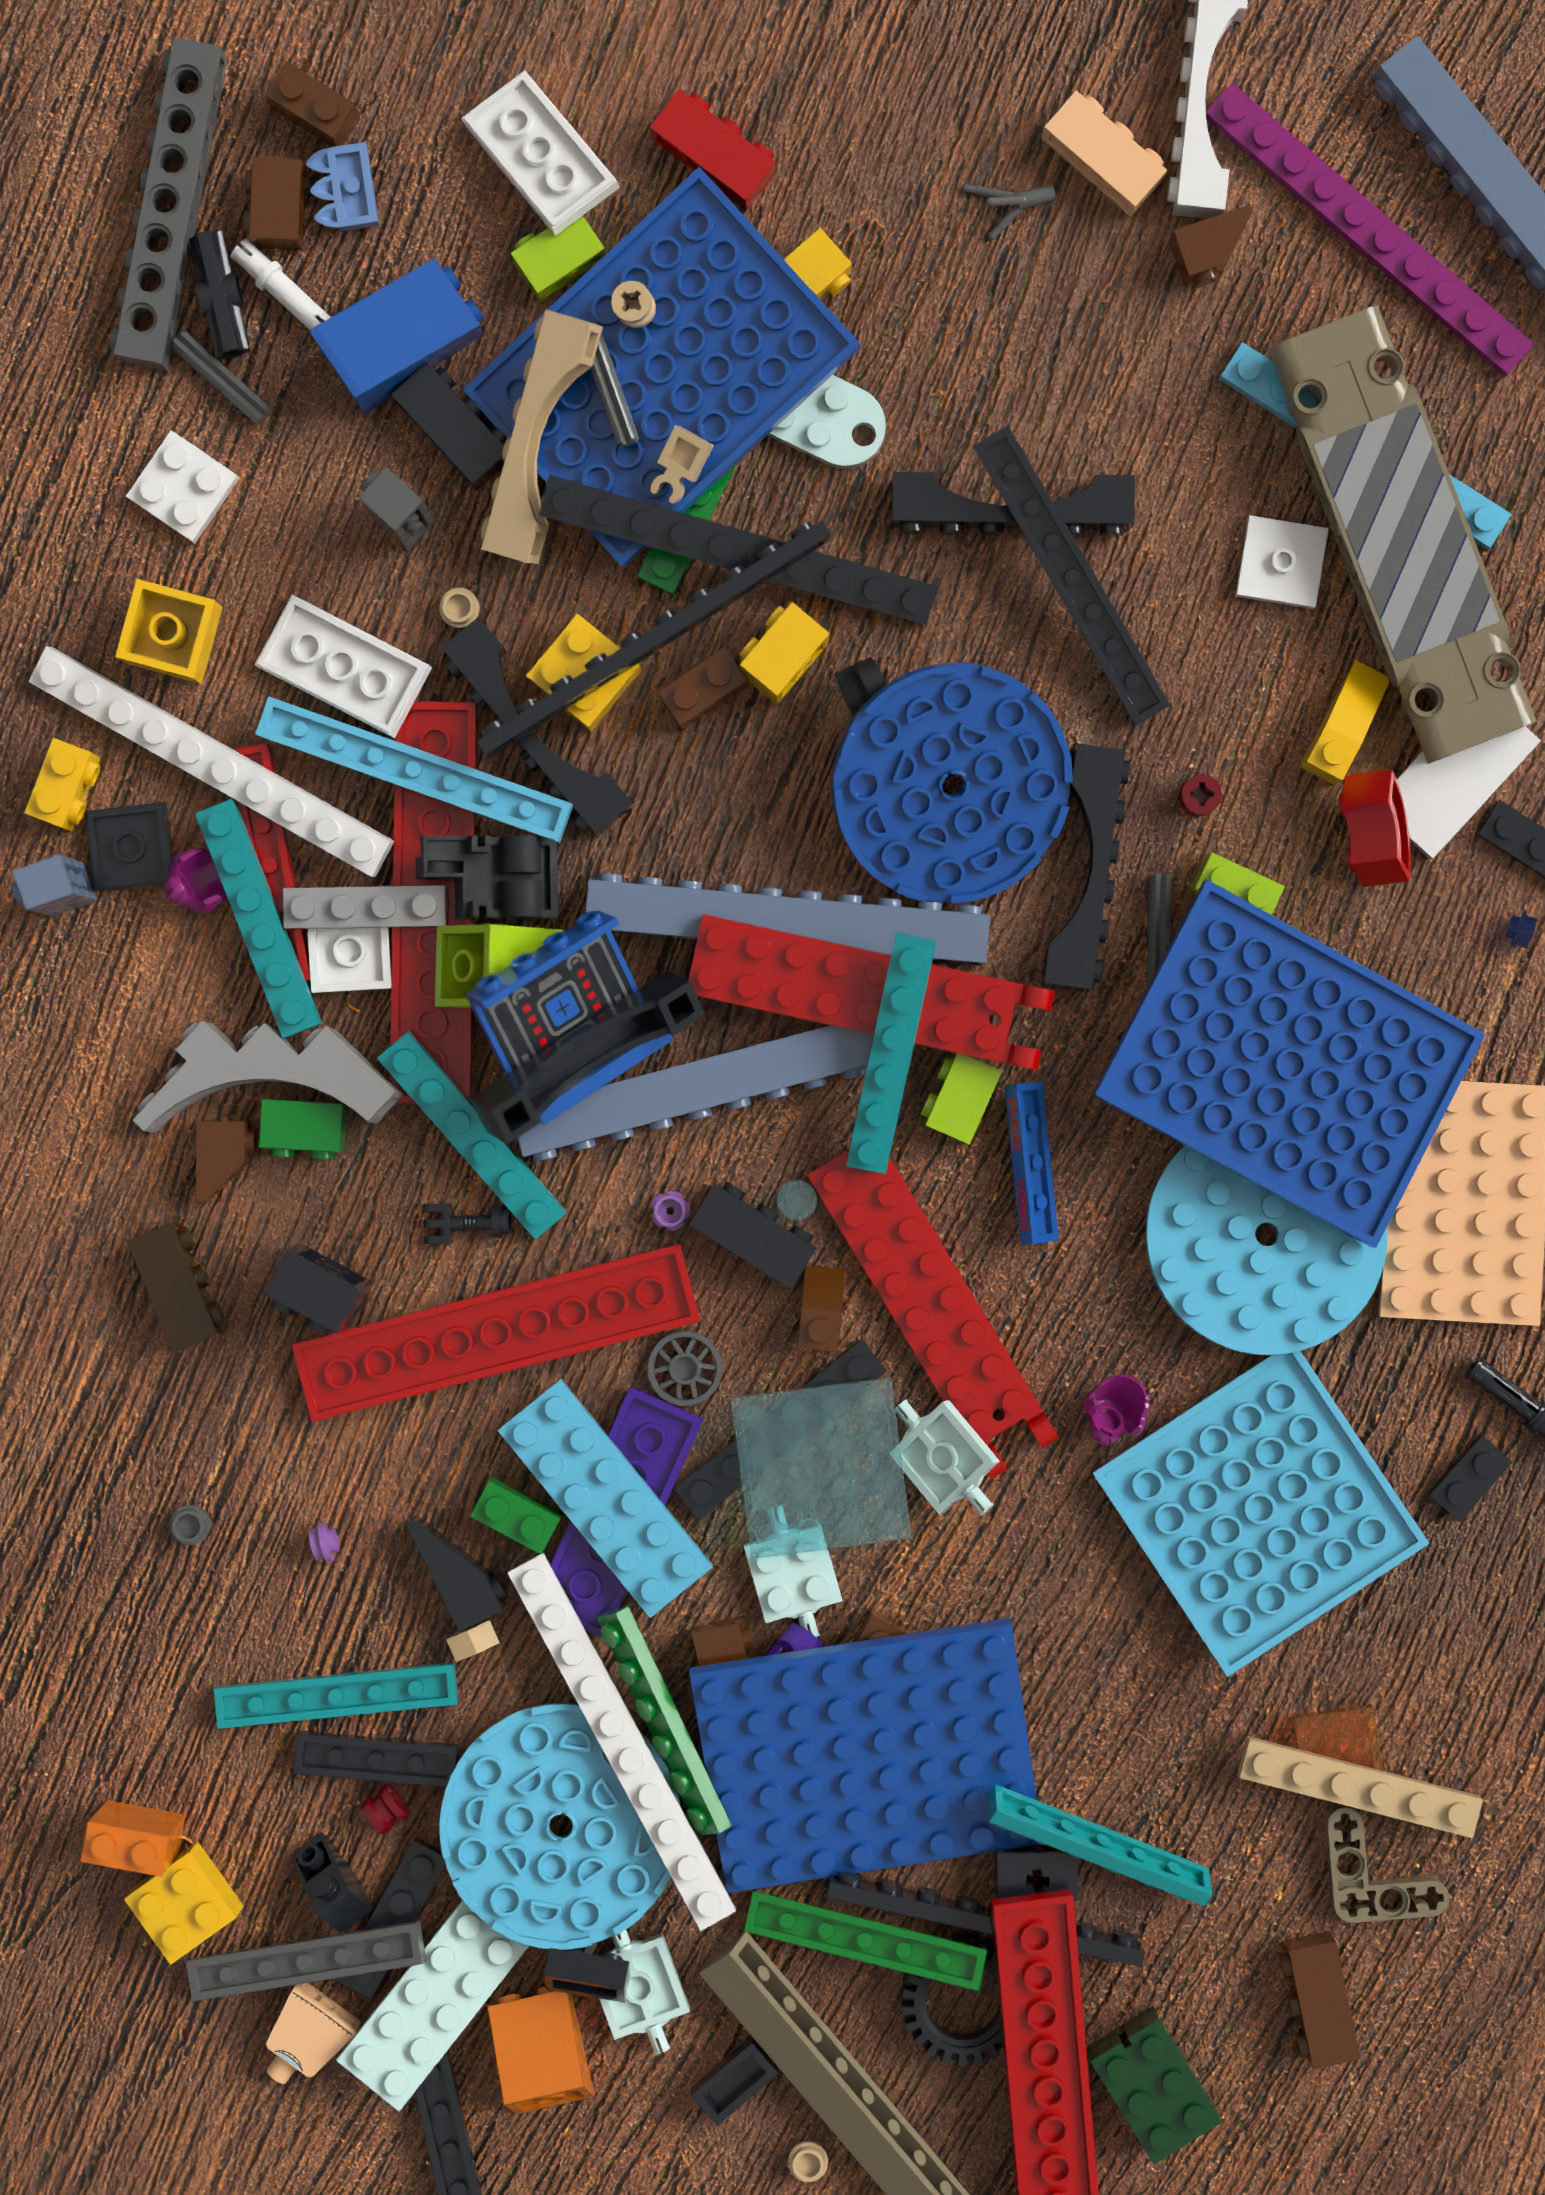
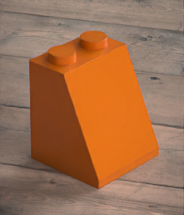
M545 1987L536 1990L537 1996L522 1999L521 1994L506 1995L497 1999V2005L488 2006L503 2102L506 2107L516 2114L595 2097L575 2005L570 1993L546 1990Z

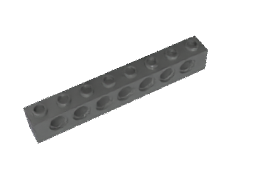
M174 37L171 50L167 49L164 54L163 74H166L164 89L158 90L155 100V112L159 114L157 128H152L148 137V152L152 153L149 168L143 169L140 180V191L144 193L141 208L137 207L133 216V231L137 232L134 247L128 248L125 259V269L129 271L127 286H122L118 295V310L122 311L119 326L113 327L110 338V348L114 350L115 357L122 364L169 372L173 351L171 343L176 336L191 256L189 238L195 235L228 61L222 46ZM186 81H199L198 87L194 92L189 94L180 92L181 86ZM181 119L191 120V126L186 132H173V127L177 121ZM174 158L184 160V164L178 172H166V165L170 160ZM168 197L176 199V205L171 211L166 213L158 211V206L163 199ZM156 238H169L166 249L161 252L151 251V244ZM149 277H161V284L158 289L152 292L143 290L144 282ZM145 315L154 317V322L150 329L143 332L136 330V323L139 318Z

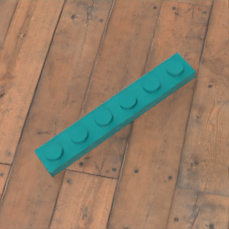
M230 799L195 813L282 1039H287L322 1025L323 1023L287 931L284 929V923L236 800Z
M896 932L846 1163L848 1167L886 1174L936 940Z
M410 1030L377 1057L534 1239H537L566 1215L564 1207L510 1145L486 1132L470 1099Z
M455 1662L216 1686L213 1689L217 1729L457 1705L459 1702Z
M997 1784L994 1785L988 1795L989 1822L1003 1830H1011L1031 1838L1039 1844L1049 1845L1067 1852L1075 1858L1085 1859L1103 1866L1111 1872L1136 1879L1146 1886H1154L1174 1894L1182 1900H1189L1205 1906L1212 1897L1209 1868Z

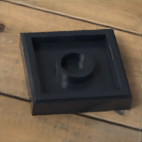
M160 802L85 811L94 891L166 883V877L169 876L170 862L173 861L167 803Z

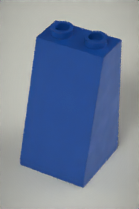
M435 258L309 331L319 349L365 415L392 397L391 394L426 362L432 368H435L483 335L481 326L478 323L484 319L481 312L471 298L465 302L456 290L461 286L459 280L448 265L441 269Z

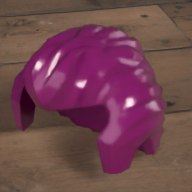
M198 848L179 852L177 856H174V860L170 862L169 876L166 877V883L163 885L164 891H166L165 895L170 900V903L178 904L180 907H187L201 914H208L215 910L218 904L227 898L210 851Z
M1118 1374L1102 1380L1086 1395L1083 1401V1410L1089 1420L1090 1437L1093 1440H1097L1099 1445L1106 1446L1108 1443H1114L1124 1433L1139 1436L1143 1432L1146 1424V1415L1149 1410V1397L1141 1381L1135 1380L1127 1374Z

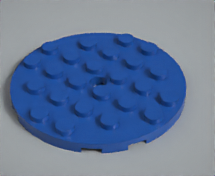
M965 662L933 664L915 669L889 682L878 690L854 716L839 744L832 774L833 808L837 824L847 846L859 863L875 879H878L897 893L919 901L950 902L951 904L972 902L992 896L1014 885L1041 862L1042 859L1040 857L1048 849L1053 839L1058 838L1069 810L1067 804L1070 783L1073 782L1072 761L1065 735L1056 717L1040 697L1022 682L1004 672L980 664ZM948 774H958L962 777V787L954 794H946L942 790L943 782Z

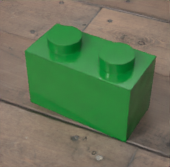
M262 1099L259 1147L270 1148V1156L294 1157V1150H310V1158L334 1159V1152H345L347 1105L344 1103Z
M493 1475L470 1517L542 1554L563 1512Z

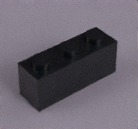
M426 362L391 395L401 410L477 491L504 466L505 461L502 459V451L507 438L496 426L489 430L479 418L483 415V412L468 396L463 400L460 399L452 390L456 383L442 367L434 370Z
M728 1181L724 1183L723 1187L715 1183L689 1225L789 1289H792L817 1249L816 1246L810 1243L814 1236L795 1224L789 1230L776 1222L780 1215L761 1202L757 1208H754L743 1201L746 1193Z

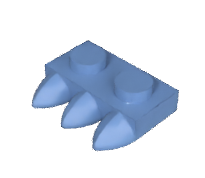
M366 142L324 148L314 153L307 160L306 166L316 172L330 175L317 181L310 189V192L320 199L334 201V203L328 204L318 211L314 216L315 221L327 227L339 228L340 232L380 226Z

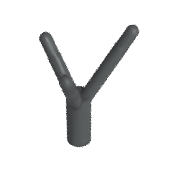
M968 184L962 186L963 192L992 197L986 200L988 206L1015 205L988 234L990 240H994L1024 208L1056 199L1055 189L1052 184L1020 193Z

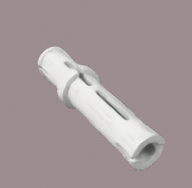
M248 238L240 242L243 246L242 248L237 245L232 251L230 258L236 261L256 280L255 285L261 291L266 289L309 330L331 318L282 272V266L277 261L271 262Z

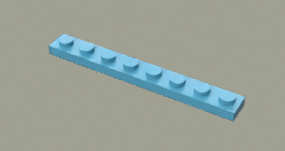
M1242 342L1219 380L1294 428H1297L1296 419L1287 410V395L1274 362ZM1306 390L1299 392L1298 398L1301 405L1305 408L1316 407L1317 401L1313 393ZM1450 475L1475 543L1485 550H1489L1512 514Z
M269 696L255 735L559 843L573 808L572 803Z

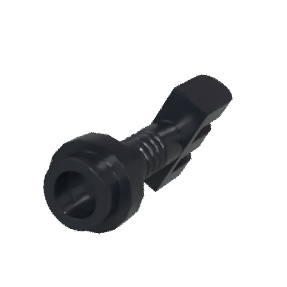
M452 1203L423 1204V1212H439V1219L423 1220L424 1228H439V1235L428 1234L424 1236V1244L453 1243V1231H492L493 1238H503L504 1234H511L512 1232L511 1211L504 1210L502 1206H494L491 1215L464 1216L453 1215Z

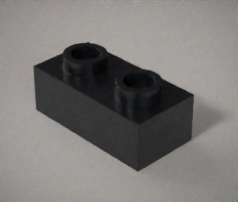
M550 1948L544 1973L545 1989L625 2003L630 1978V1963L613 1953H601L599 1956L584 1954L579 1948L563 1950Z
M751 2036L691 2087V2097L714 2124L718 2126L778 2074V2066Z

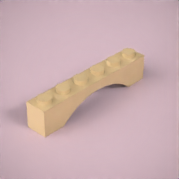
M545 310L544 317L538 320L534 332V339L537 343L533 358L528 359L524 368L523 378L526 382L522 398L520 397L516 401L513 410V420L515 421L513 433L506 440L502 451V459L505 461L501 477L495 480L492 488L491 498L494 500L491 515L485 519L481 529V539L484 540L481 549L524 563L539 564L549 527L547 518L539 515L541 500L537 485V457L541 436L548 417L561 395L579 376L593 366L603 329L602 326L549 310Z

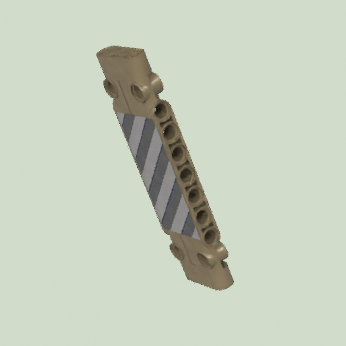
M1369 307L1271 347L1269 351L1287 395V410L1296 419L1298 424L1296 435L1300 449L1385 671L1392 685L1400 690L1402 710L1411 719L1427 764L1537 722L1520 679V663L1510 653L1507 645L1510 643V635L1504 616L1420 396L1414 385L1407 383L1404 375V359L1394 349L1379 307ZM1376 361L1387 363L1391 368V378L1383 379L1377 376L1374 371V363ZM1306 390L1314 394L1317 401L1315 408H1305L1301 405L1298 398L1300 391ZM1494 661L1501 663L1506 669V677L1503 682L1494 680L1490 674V667ZM1418 691L1426 692L1431 698L1432 704L1428 712L1421 711L1415 705L1414 699Z

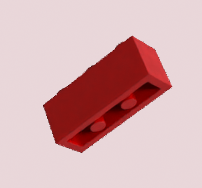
M678 89L650 126L651 139L691 170L695 171L700 167L729 199L747 211L775 174V161L772 160L774 155L760 142L755 141L751 144L740 135L742 133L741 129L730 119L723 117L720 120L709 112L710 106L700 96L693 92L688 96Z

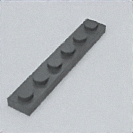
M420 1921L191 1958L186 1961L193 2002L420 1965L426 1962Z

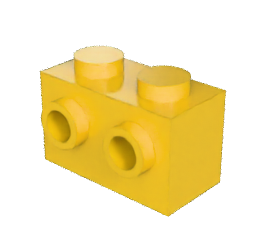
M53 738L24 813L73 831L75 824L78 825L84 815L86 808L84 800L89 787H93L100 772V765L98 763L101 757Z

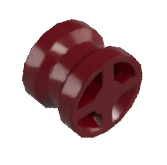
M1205 774L1195 775L1183 783L1178 794L1179 804L1183 811L1196 817L1205 816L1215 810L1222 798V790L1218 781Z
M389 1783L380 1787L377 1796L374 1798L367 1797L361 1802V1808L365 1816L382 1835H385L392 1829V1824L395 1821L405 1820L411 1814L403 1797Z

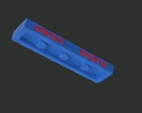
M1043 1081L1004 1085L1021 1245L1057 1241L1059 1236Z

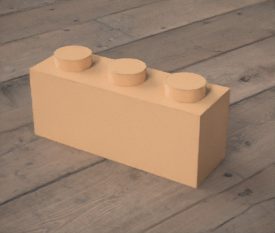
M1075 91L1045 125L1041 139L1131 217L1163 181L1167 169L1163 167L1164 161L1152 149L1146 148L1144 150L1133 140L1132 132L1124 124L1118 121L1113 123L1103 114L1102 106L1089 95L1083 97L1078 91Z

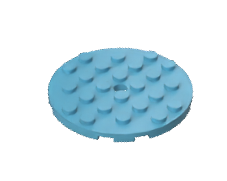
M1186 1146L1182 1147L1175 1154L1161 1174L1152 1192L1145 1222L1146 1254L1156 1286L1172 1311L1200 1336L1224 1348L1252 1355H1279L1305 1350L1326 1341L1343 1330L1358 1316L1374 1293L1382 1274L1387 1250V1228L1377 1247L1371 1248ZM1262 1223L1270 1224L1276 1228L1277 1237L1271 1246L1261 1245L1255 1237V1231Z
M577 1703L535 1705L504 1717L485 1730L468 1747L450 1777L441 1805L440 1843L443 1859L453 1881L452 1884L471 1911L473 1910L494 1931L511 1940L543 1949L563 1950L591 1946L592 1943L620 1934L641 1919L643 1914L663 1893L671 1878ZM642 1734L680 1804L679 1795L670 1782L668 1767L663 1758L654 1749L651 1741ZM565 1814L571 1819L573 1828L568 1835L557 1836L551 1831L549 1823L556 1815Z

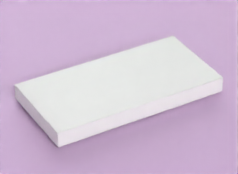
M525 70L461 118L464 126L555 236L620 188L614 176Z
M291 595L255 663V666L394 739L432 669L430 665L294 595Z
M1525 726L1430 764H1427L1424 753L1421 751L1397 778L1406 810L1410 842L1430 860L1433 859L1541 740Z

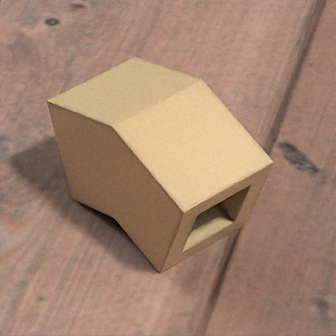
M483 1620L461 1632L457 1631L446 1639L456 1662L476 1655L500 1643L490 1620Z

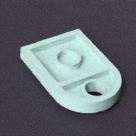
M832 375L767 436L832 467L850 469L867 463L877 454L884 440L886 421L880 404L871 394ZM859 426H868L874 431L875 440L868 446H859L853 441L852 432Z

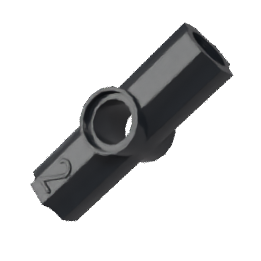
M211 230L197 233L194 237L189 238L193 263L198 277V281H195V286L204 317H207L215 356L217 359L241 357L251 352L250 342L248 341L247 329L241 310L244 309L243 296L237 275L232 271L225 235L222 231Z

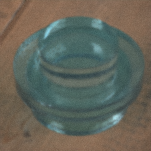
M789 1181L778 1192V1208L789 1219H805L816 1208L817 1196L815 1190L805 1181Z

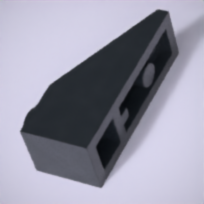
M416 1515L408 1520L406 1525L459 1632L503 1611L506 1605L503 1599L507 1598L508 1594L498 1575L492 1577L487 1567L420 1516Z

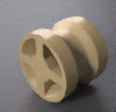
M623 282L616 287L612 294V309L620 321L629 328L638 329L645 327L655 316V300L645 285L640 282Z

